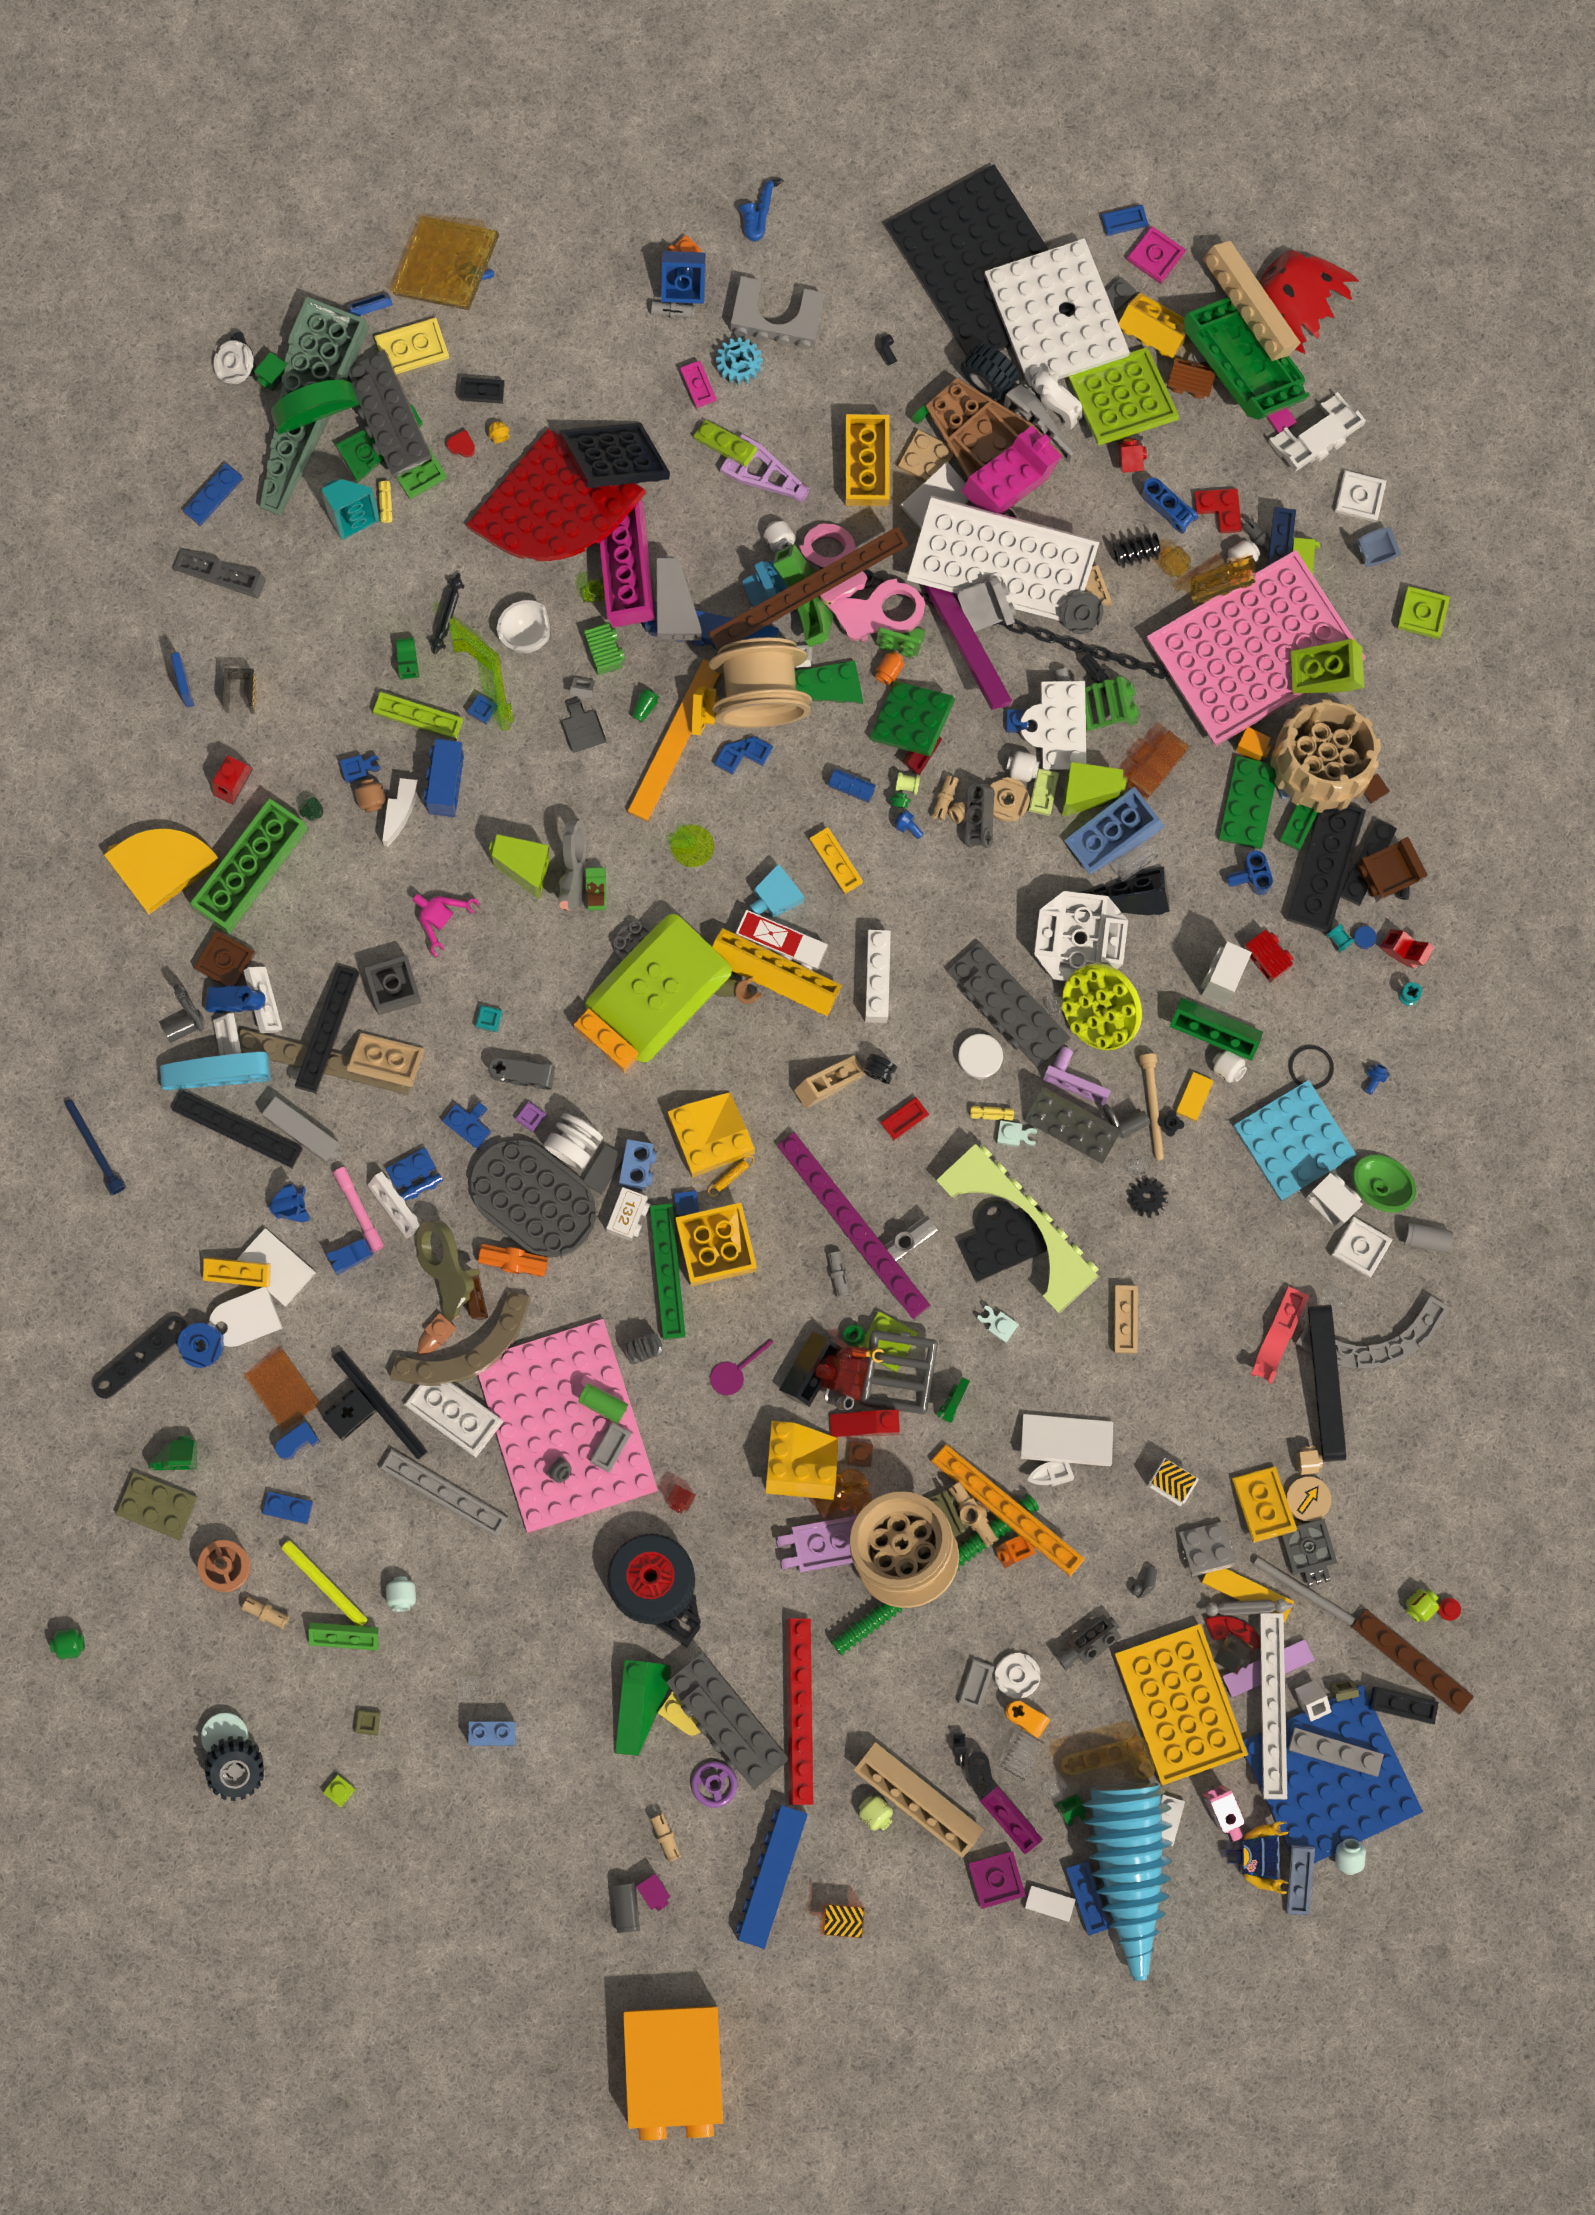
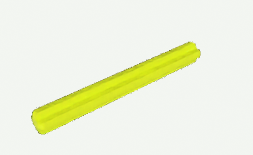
M287 1541L281 1547L282 1551L356 1626H363L367 1622V1618L291 1541Z

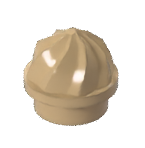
M953 803L952 807L948 810L951 819L956 824L966 822L967 803Z

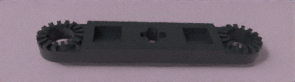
M178 1316L167 1319L95 1381V1394L102 1399L113 1397L178 1342L180 1333L172 1334L169 1327L171 1323L180 1322L182 1330L187 1327L186 1322ZM145 1352L146 1356L144 1358L146 1361L144 1363L140 1361L136 1363V1353L143 1354ZM103 1381L111 1383L112 1389L109 1393L103 1394L100 1392L99 1386Z

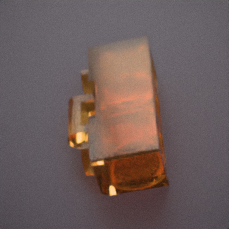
M1170 730L1165 736L1162 733L1154 742L1155 748L1145 742L1132 758L1133 762L1139 767L1134 766L1127 775L1129 779L1126 785L1131 789L1135 787L1146 801L1184 757L1190 747ZM1148 752L1151 753L1152 756L1147 762H1144L1142 759Z

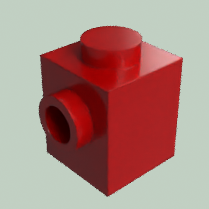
M1126 438L1124 442H1118L1119 468L1122 473L1144 471L1143 460L1147 459V451L1140 440Z

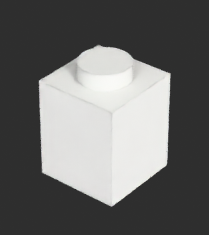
M1316 1680L1295 1689L1299 1705L1310 1721L1331 1713L1327 1695Z

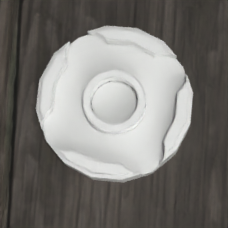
M236 340L227 341L219 347V352L215 354L214 371L223 382L239 384L245 381L251 373L253 355L246 344Z
M1011 1653L1003 1657L997 1664L995 1682L999 1690L1006 1696L1014 1699L1025 1698L1037 1689L1040 1682V1669L1036 1661L1029 1655Z

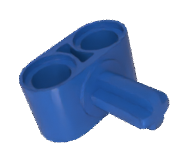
M1254 850L1245 859V870L1228 874L1226 880L1229 887L1249 883L1255 894L1264 895L1271 888L1273 877L1265 854ZM1250 859H1257L1260 862V866L1255 867L1251 865ZM1263 879L1266 881L1267 886L1260 887L1256 880Z

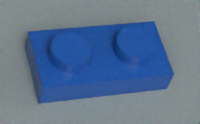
M268 1492L263 1515L308 1525L313 1502Z

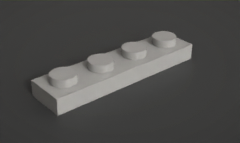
M1298 1728L1293 1729L1288 1751L1375 1777L1379 1775L1384 1754Z

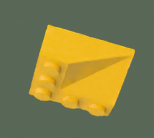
M730 1092L668 1111L669 1121L692 1178L755 1154V1148Z
M742 1203L675 1218L691 1287L757 1272Z
M772 1421L765 1494L834 1500L838 1438L797 1423Z

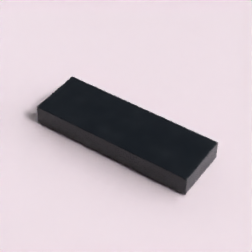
M1373 1687L1369 1710L1435 1725L1439 1702Z

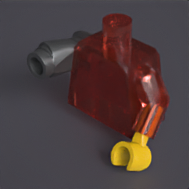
M848 1346L838 1351L836 1355H829L826 1363L819 1364L816 1368V1375L822 1378L821 1387L825 1388L826 1402L834 1404L842 1411L852 1409L854 1400L860 1402L870 1359L866 1358L871 1357L875 1362L880 1363L883 1359L875 1358L874 1355L876 1352L884 1351L878 1347L870 1351L864 1347Z

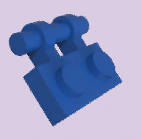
M426 1148L386 1168L396 1189L405 1185L407 1190L399 1194L404 1201L410 1198L412 1200L417 1198L421 1192L427 1189L432 1190L436 1188L438 1183L443 1181L439 1173L433 1177L430 1176L429 1172L436 1169V1166ZM423 1176L425 1181L413 1187L411 1181Z

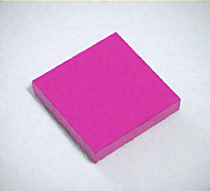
M1151 226L1126 260L1162 284L1186 253V249Z

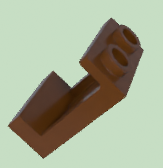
M1409 837L1403 838L1398 843L1375 854L1363 857L1357 862L1358 873L1362 878H1365L1368 884V893L1372 898H1375L1376 902L1423 881L1428 876Z

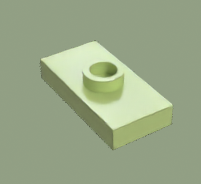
M1038 768L1028 812L1050 816L1059 778L1058 772Z

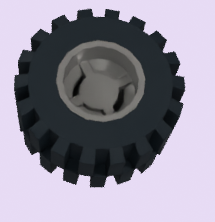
M983 343L977 344L961 364V371L968 382L979 392L997 400L1004 398L1019 378L1016 367L1008 357L996 348Z
M229 1736L227 1741H224L223 1738L218 1740L219 1745L213 1744L211 1752L208 1751L206 1755L205 1777L207 1785L210 1789L213 1788V1793L216 1796L220 1793L221 1798L224 1800L227 1797H231V1801H236V1797H240L241 1800L246 1799V1794L253 1795L254 1788L259 1789L261 1786L260 1781H263L264 1765L262 1753L259 1752L256 1744L252 1746L251 1740L243 1741L241 1736H238L237 1739Z

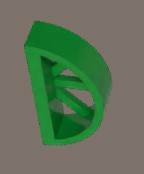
M328 380L304 386L287 394L272 407L271 415L278 435L358 406L360 403L352 383L345 380Z

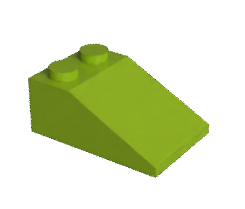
M1354 639L1291 651L1292 691L1294 694L1347 692L1364 688L1362 646Z

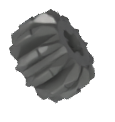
M652 1333L624 1345L625 1355L630 1364H637L661 1355L663 1345L658 1335Z

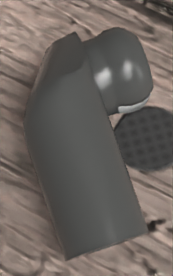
M1153 1567L1146 1568L1144 1582L1140 1585L1138 1583L1132 1585L1131 1594L1137 1598H1144L1155 1587L1157 1569Z

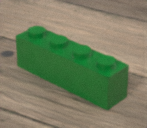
M1184 998L1180 999L1169 1026L1252 1061L1263 1034L1261 1030Z

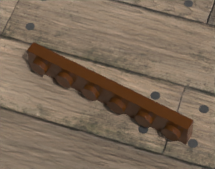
M1366 1609L1351 1626L1354 1631L1458 1715L1464 1711L1474 1698L1467 1690Z

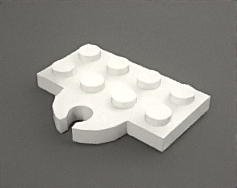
M1085 681L1040 682L1041 704L1030 707L1020 719V723L1033 720L1036 723V730L1034 732L1021 730V736L1031 746L1041 748L1042 769L1069 770L1071 762L1086 764Z

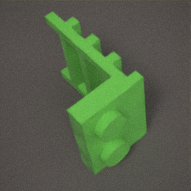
M1118 676L1116 679L1104 680L1102 683H1094L1091 686L1085 687L1086 732L1119 722H1125L1129 725L1139 723L1137 716L1140 715V712L1134 701L1136 691L1133 683L1122 676ZM1104 687L1106 688L1111 719L1107 721L1100 689ZM1090 691L1094 692L1099 723L1096 724L1093 723L1088 696Z

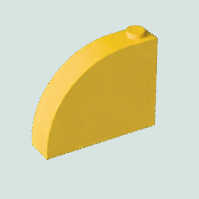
M153 829L137 833L120 844H113L107 849V853L104 854L109 864L148 915L220 864L216 854L204 842L188 833L173 829Z

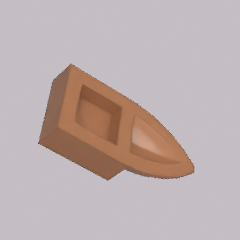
M439 1313L424 1329L425 1331L418 1343L417 1355H426L437 1350L457 1328Z

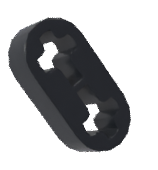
M983 1752L972 1753L968 1759L971 1786L975 1794L985 1796L993 1788L989 1759ZM977 1755H979L980 1759L985 1760V1764L981 1765L982 1772L978 1773L977 1765L972 1764V1761L976 1760ZM979 1775H983V1781L989 1784V1787L985 1788V1792H981L980 1788H976V1784L980 1782Z

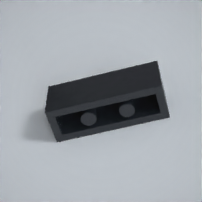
M812 1332L779 1391L793 1401L810 1407L843 1348L830 1338Z

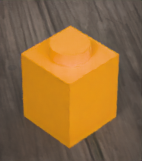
M1248 727L1239 742L1236 752L1253 760L1260 761L1262 756L1267 757L1272 747L1268 745L1271 737Z

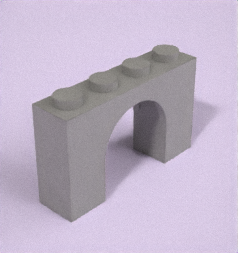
M741 276L731 320V332L742 337L747 335L755 336L756 339L762 341L768 339L776 340L777 343L782 345L796 344L802 349L815 348L825 301V292L804 289L797 316L786 324H773L766 321L758 310L762 280Z

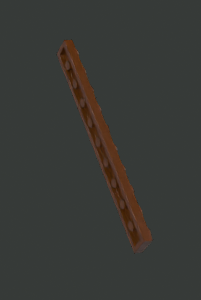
M897 526L714 629L708 635L717 651L727 644L740 641L907 547L908 543Z

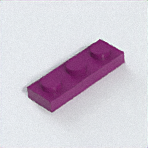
M998 1786L980 1800L982 1805L1024 1854H1027L1043 1840Z

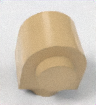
M1315 1446L1302 1447V1452L1295 1453L1300 1475L1319 1473V1468H1323L1322 1456L1318 1455V1450H1315Z

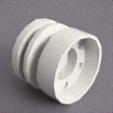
M563 1113L561 1120L565 1124L560 1122L556 1124L562 1135L550 1133L543 1146L560 1160L576 1169L583 1170L590 1160L589 1154L584 1149L587 1148L595 1151L597 1146L592 1141L601 1143L603 1136L583 1119Z

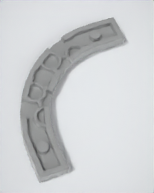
M1429 1296L1420 1313L1408 1329L1396 1338L1384 1343L1355 1346L1335 1340L1338 1366L1352 1369H1374L1405 1359L1431 1338L1450 1307ZM1307 1324L1295 1344L1312 1354L1309 1324Z

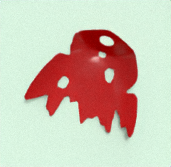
M1288 250L1265 270L1259 283L1280 314H1284L1283 318L1300 341L1295 350L1305 354L1303 343L1307 342L1302 332V324L1318 339L1320 335L1319 319H1324L1327 316L1334 318V314L1326 300L1327 297H1331L1329 290H1334L1347 299L1352 300L1351 291L1343 282H1359V280L1348 271L1316 256L1306 258L1295 250ZM1277 266L1276 270L1270 276H1267V273ZM1283 267L1286 268L1284 273H1280ZM1324 272L1330 275L1332 280L1330 282L1325 281L1321 278V273ZM1285 284L1292 287L1294 291L1293 298L1284 292L1283 287Z

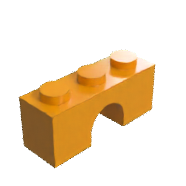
M590 1009L574 1024V1030L587 1042L598 1047L607 1056V1059L621 1072L625 1073L639 1057L637 1050Z

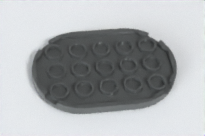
M524 1140L498 1143L489 1148L479 1158L473 1169L471 1192L479 1212L526 1251L548 1258L561 1257L577 1250L590 1236L596 1219V1207L590 1189L581 1178L540 1146Z

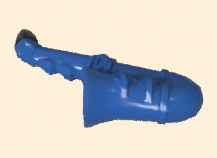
M771 179L766 182L761 192V203L758 205V211H755V203H747L738 207L743 216L744 233L750 241L755 242L763 238L766 231L765 225L772 189L784 182L783 179Z

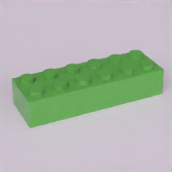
M269 798L190 903L192 909L230 935L308 831L306 823Z

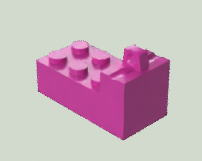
M1031 426L1018 435L1011 447L971 475L961 492L977 508L1002 514L1047 481L1062 456L1049 443L1051 439L1046 434L1042 436Z

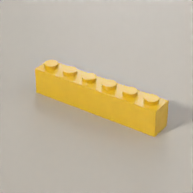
M722 928L712 946L730 964L732 971L746 978L753 976L755 983L767 987L777 994L790 998L796 1003L802 1004L827 1017L835 1005L843 986Z

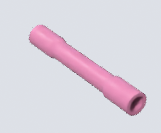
M341 1167L335 1170L333 1174L341 1190L344 1192L372 1252L382 1249L384 1244L376 1228H374L346 1168Z

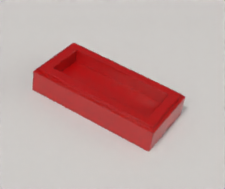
M915 1097L881 1121L880 1124L894 1141L928 1117L929 1113L918 1098Z

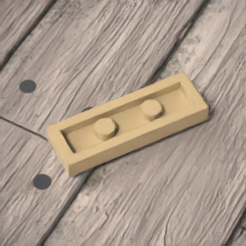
M1114 1286V1353H1138V1286Z

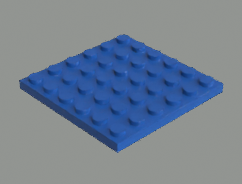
M1363 1685L1357 1687L1359 1697L1338 1702L1335 1698L1329 1700L1331 1713L1314 1721H1310L1305 1712L1286 1720L1287 1799L1265 1800L1275 1822H1287L1280 1825V1830L1288 1832V1834L1282 1835L1289 1852L1291 1844L1314 1845V1863L1335 1854L1337 1845L1346 1839H1355L1361 1842L1423 1812L1376 1711L1369 1710L1370 1699ZM1298 1728L1384 1754L1378 1777L1288 1751L1293 1729ZM1262 1732L1243 1740L1248 1753L1245 1758L1263 1794Z

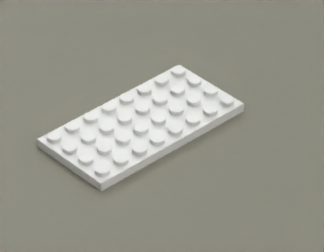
M930 495L907 580L958 593L961 590L997 576L1001 583L1005 582L1009 595L1006 596L1008 603L1012 602L1015 609L1061 621L1060 612L1065 600L1075 592L1085 591L1099 546V540Z

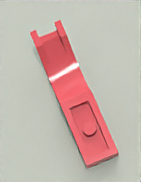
M1288 1286L1272 1325L1259 1350L1251 1376H1260L1268 1380L1267 1383L1272 1384L1281 1357L1294 1333L1309 1295Z

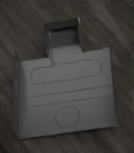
M580 699L567 703L572 718L564 720L562 723L573 753L606 743L596 710L585 713Z

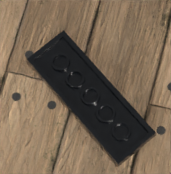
M1349 804L1343 810L1334 808L1326 809L1322 813L1319 812L1287 921L1326 933L1331 931L1366 809Z

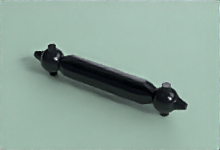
M457 573L455 577L449 578L447 581L451 588L446 592L435 628L436 638L429 640L435 655L442 648H446L443 639L449 631L459 598L458 590L460 588L463 589L465 586L462 583L460 573Z

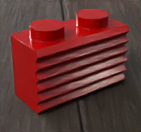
M1264 930L1248 942L1243 949L1252 952L1250 959L1269 983H1271L1289 970L1294 963L1289 951L1286 949L1282 950L1278 945L1279 940L1273 932L1269 933L1267 930Z

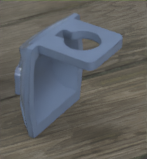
M1391 527L1372 531L1356 540L1365 567L1383 564L1401 555Z

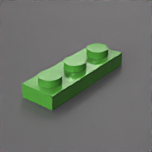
M310 1622L309 1646L378 1651L379 1627Z

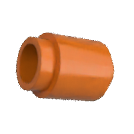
M896 652L886 653L876 669L875 678L889 686L891 682L896 680L905 666L904 658Z

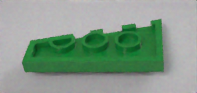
M411 404L410 407L420 428L423 422ZM366 429L336 444L338 451L357 483L384 460L382 455H377L372 445L375 443V439L368 435Z
M855 661L795 671L796 690L807 693L814 701L863 704Z

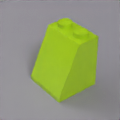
M1071 762L1067 773L1061 816H1068L1114 803L1119 796L1123 795V790H1125L1127 777H1123L1124 770Z
M496 834L495 841L491 840L489 847L490 859L493 860L494 867L535 897L541 898L550 860L549 845Z

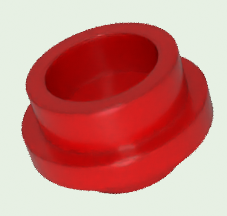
M1446 1598L1439 1603L1438 1613L1444 1620L1453 1621L1460 1616L1461 1605L1453 1598Z

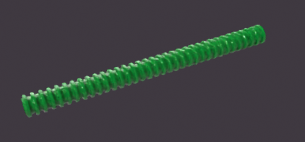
M1026 1494L1024 1499H1019L1020 1502L1018 1504L1033 1515V1511H1039V1506L1031 1495ZM998 1517L996 1520L992 1519L989 1524L998 1540L1000 1536H1005V1532L1009 1533L1011 1531V1528ZM974 1532L973 1537L969 1536V1540L962 1541V1545L958 1544L959 1564L957 1571L959 1566H965L966 1561L970 1562L971 1557H977V1553L981 1554L982 1549L988 1548L977 1532ZM885 1603L877 1604V1608H872V1612L865 1613L866 1616L864 1618L861 1616L859 1618L860 1621H854V1625H849V1629L842 1630L843 1633L841 1635L838 1633L836 1635L837 1638H831V1644L843 1656L846 1650L849 1652L851 1650L850 1647H855L857 1642L861 1643L862 1638H868L867 1635L869 1633L872 1635L874 1633L873 1630H878L880 1625L884 1626L885 1621H891L890 1618L892 1616L896 1617V1613H901L903 1608L890 1606Z

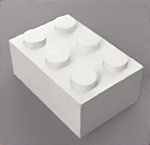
M1228 941L1224 947L1220 946L1200 987L1204 989L1201 996L1226 1006L1237 988L1252 952Z

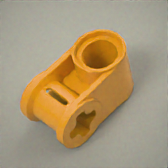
M1012 1701L1005 1709L1006 1717L1036 1739L1040 1738L1050 1722L1047 1716L1021 1701ZM1020 1706L1021 1716L1016 1715L1014 1717L1012 1707Z

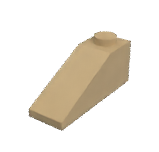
M852 1056L806 1078L794 1091L807 1109L865 1074L862 1072L863 1068L856 1057Z

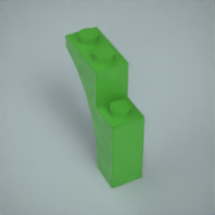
M795 544L776 552L773 565L788 588L814 574V571ZM820 596L798 608L804 629L805 642L809 647L826 642L833 618L832 612L820 600Z

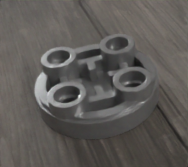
M632 921L622 926L617 931L613 942L614 951L618 959L622 962L652 929L639 921Z

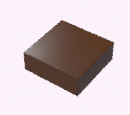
M1376 774L1372 777L1364 792V796L1372 804L1390 791L1381 777Z

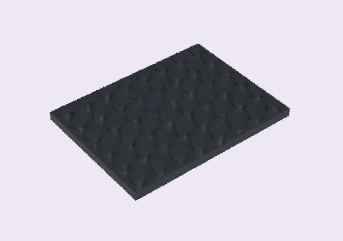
M994 164L885 224L887 232L966 357L979 343L987 344L999 351L1011 345L984 272L1049 250ZM1069 302L1062 303L1059 306V312L1064 315L1075 310L1074 305Z

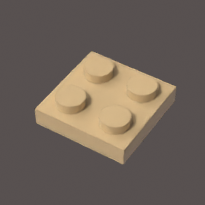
M918 429L898 468L926 481L945 462L950 463L954 454L948 444Z

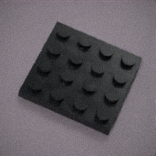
M641 422L559 431V439L587 488L669 480L670 471Z

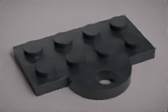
M994 1201L986 1204L980 1210L976 1219L978 1233L958 1241L976 1283L1048 1251L1043 1234L1032 1217L1026 1211L1019 1214L1011 1204L1003 1201ZM1040 1205L1036 1206V1208L1040 1212H1042ZM990 1208H997L1000 1211L998 1219L993 1220L989 1218L987 1212Z

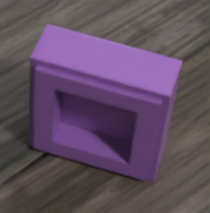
M528 1101L515 1120L533 1133L546 1117V1114Z

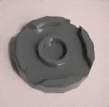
M1075 592L1062 605L1060 612L1061 621L1073 633H1089L1102 620L1104 614L1103 604L1092 592Z

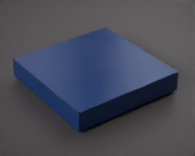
M179 652L173 653L171 658L180 695L187 708L195 706L183 660Z

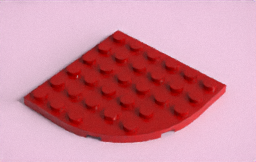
M547 429L469 520L466 526L470 531L514 557L521 559L531 558L535 559V561L561 560L586 551L585 548L594 543L599 544L620 525L646 492L644 488L633 483L587 488L560 441L559 435Z

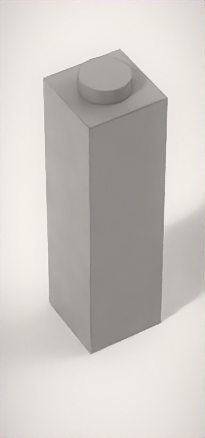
M276 1096L262 1113L264 1119L327 1165L331 1161L335 1162L341 1155L342 1151L340 1149L342 1147L339 1142Z

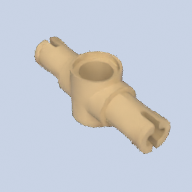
M961 1482L955 1484L954 1488L951 1487L949 1492H951L959 1504L961 1521L966 1525H970L973 1531H977L986 1547L996 1542L998 1537H996L987 1523L986 1508L981 1504H977L974 1498L968 1495ZM972 1509L976 1512L975 1520L970 1515Z

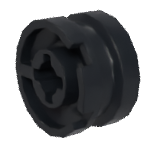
M870 1054L867 1059L868 1064L864 1065L862 1072L875 1080H882V1083L889 1084L892 1079L891 1074L895 1073L897 1066L881 1056Z

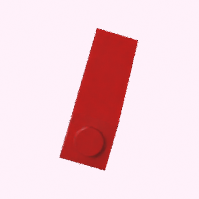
M899 1410L830 1414L831 1436L899 1435Z

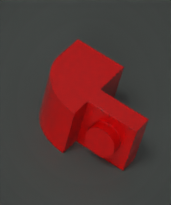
M1394 929L1389 930L1380 945V948L1390 957L1414 969L1417 965L1424 966L1435 948L1429 942L1415 941L1405 931Z

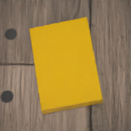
M1276 1466L1232 1478V1483L1253 1543L1297 1530Z

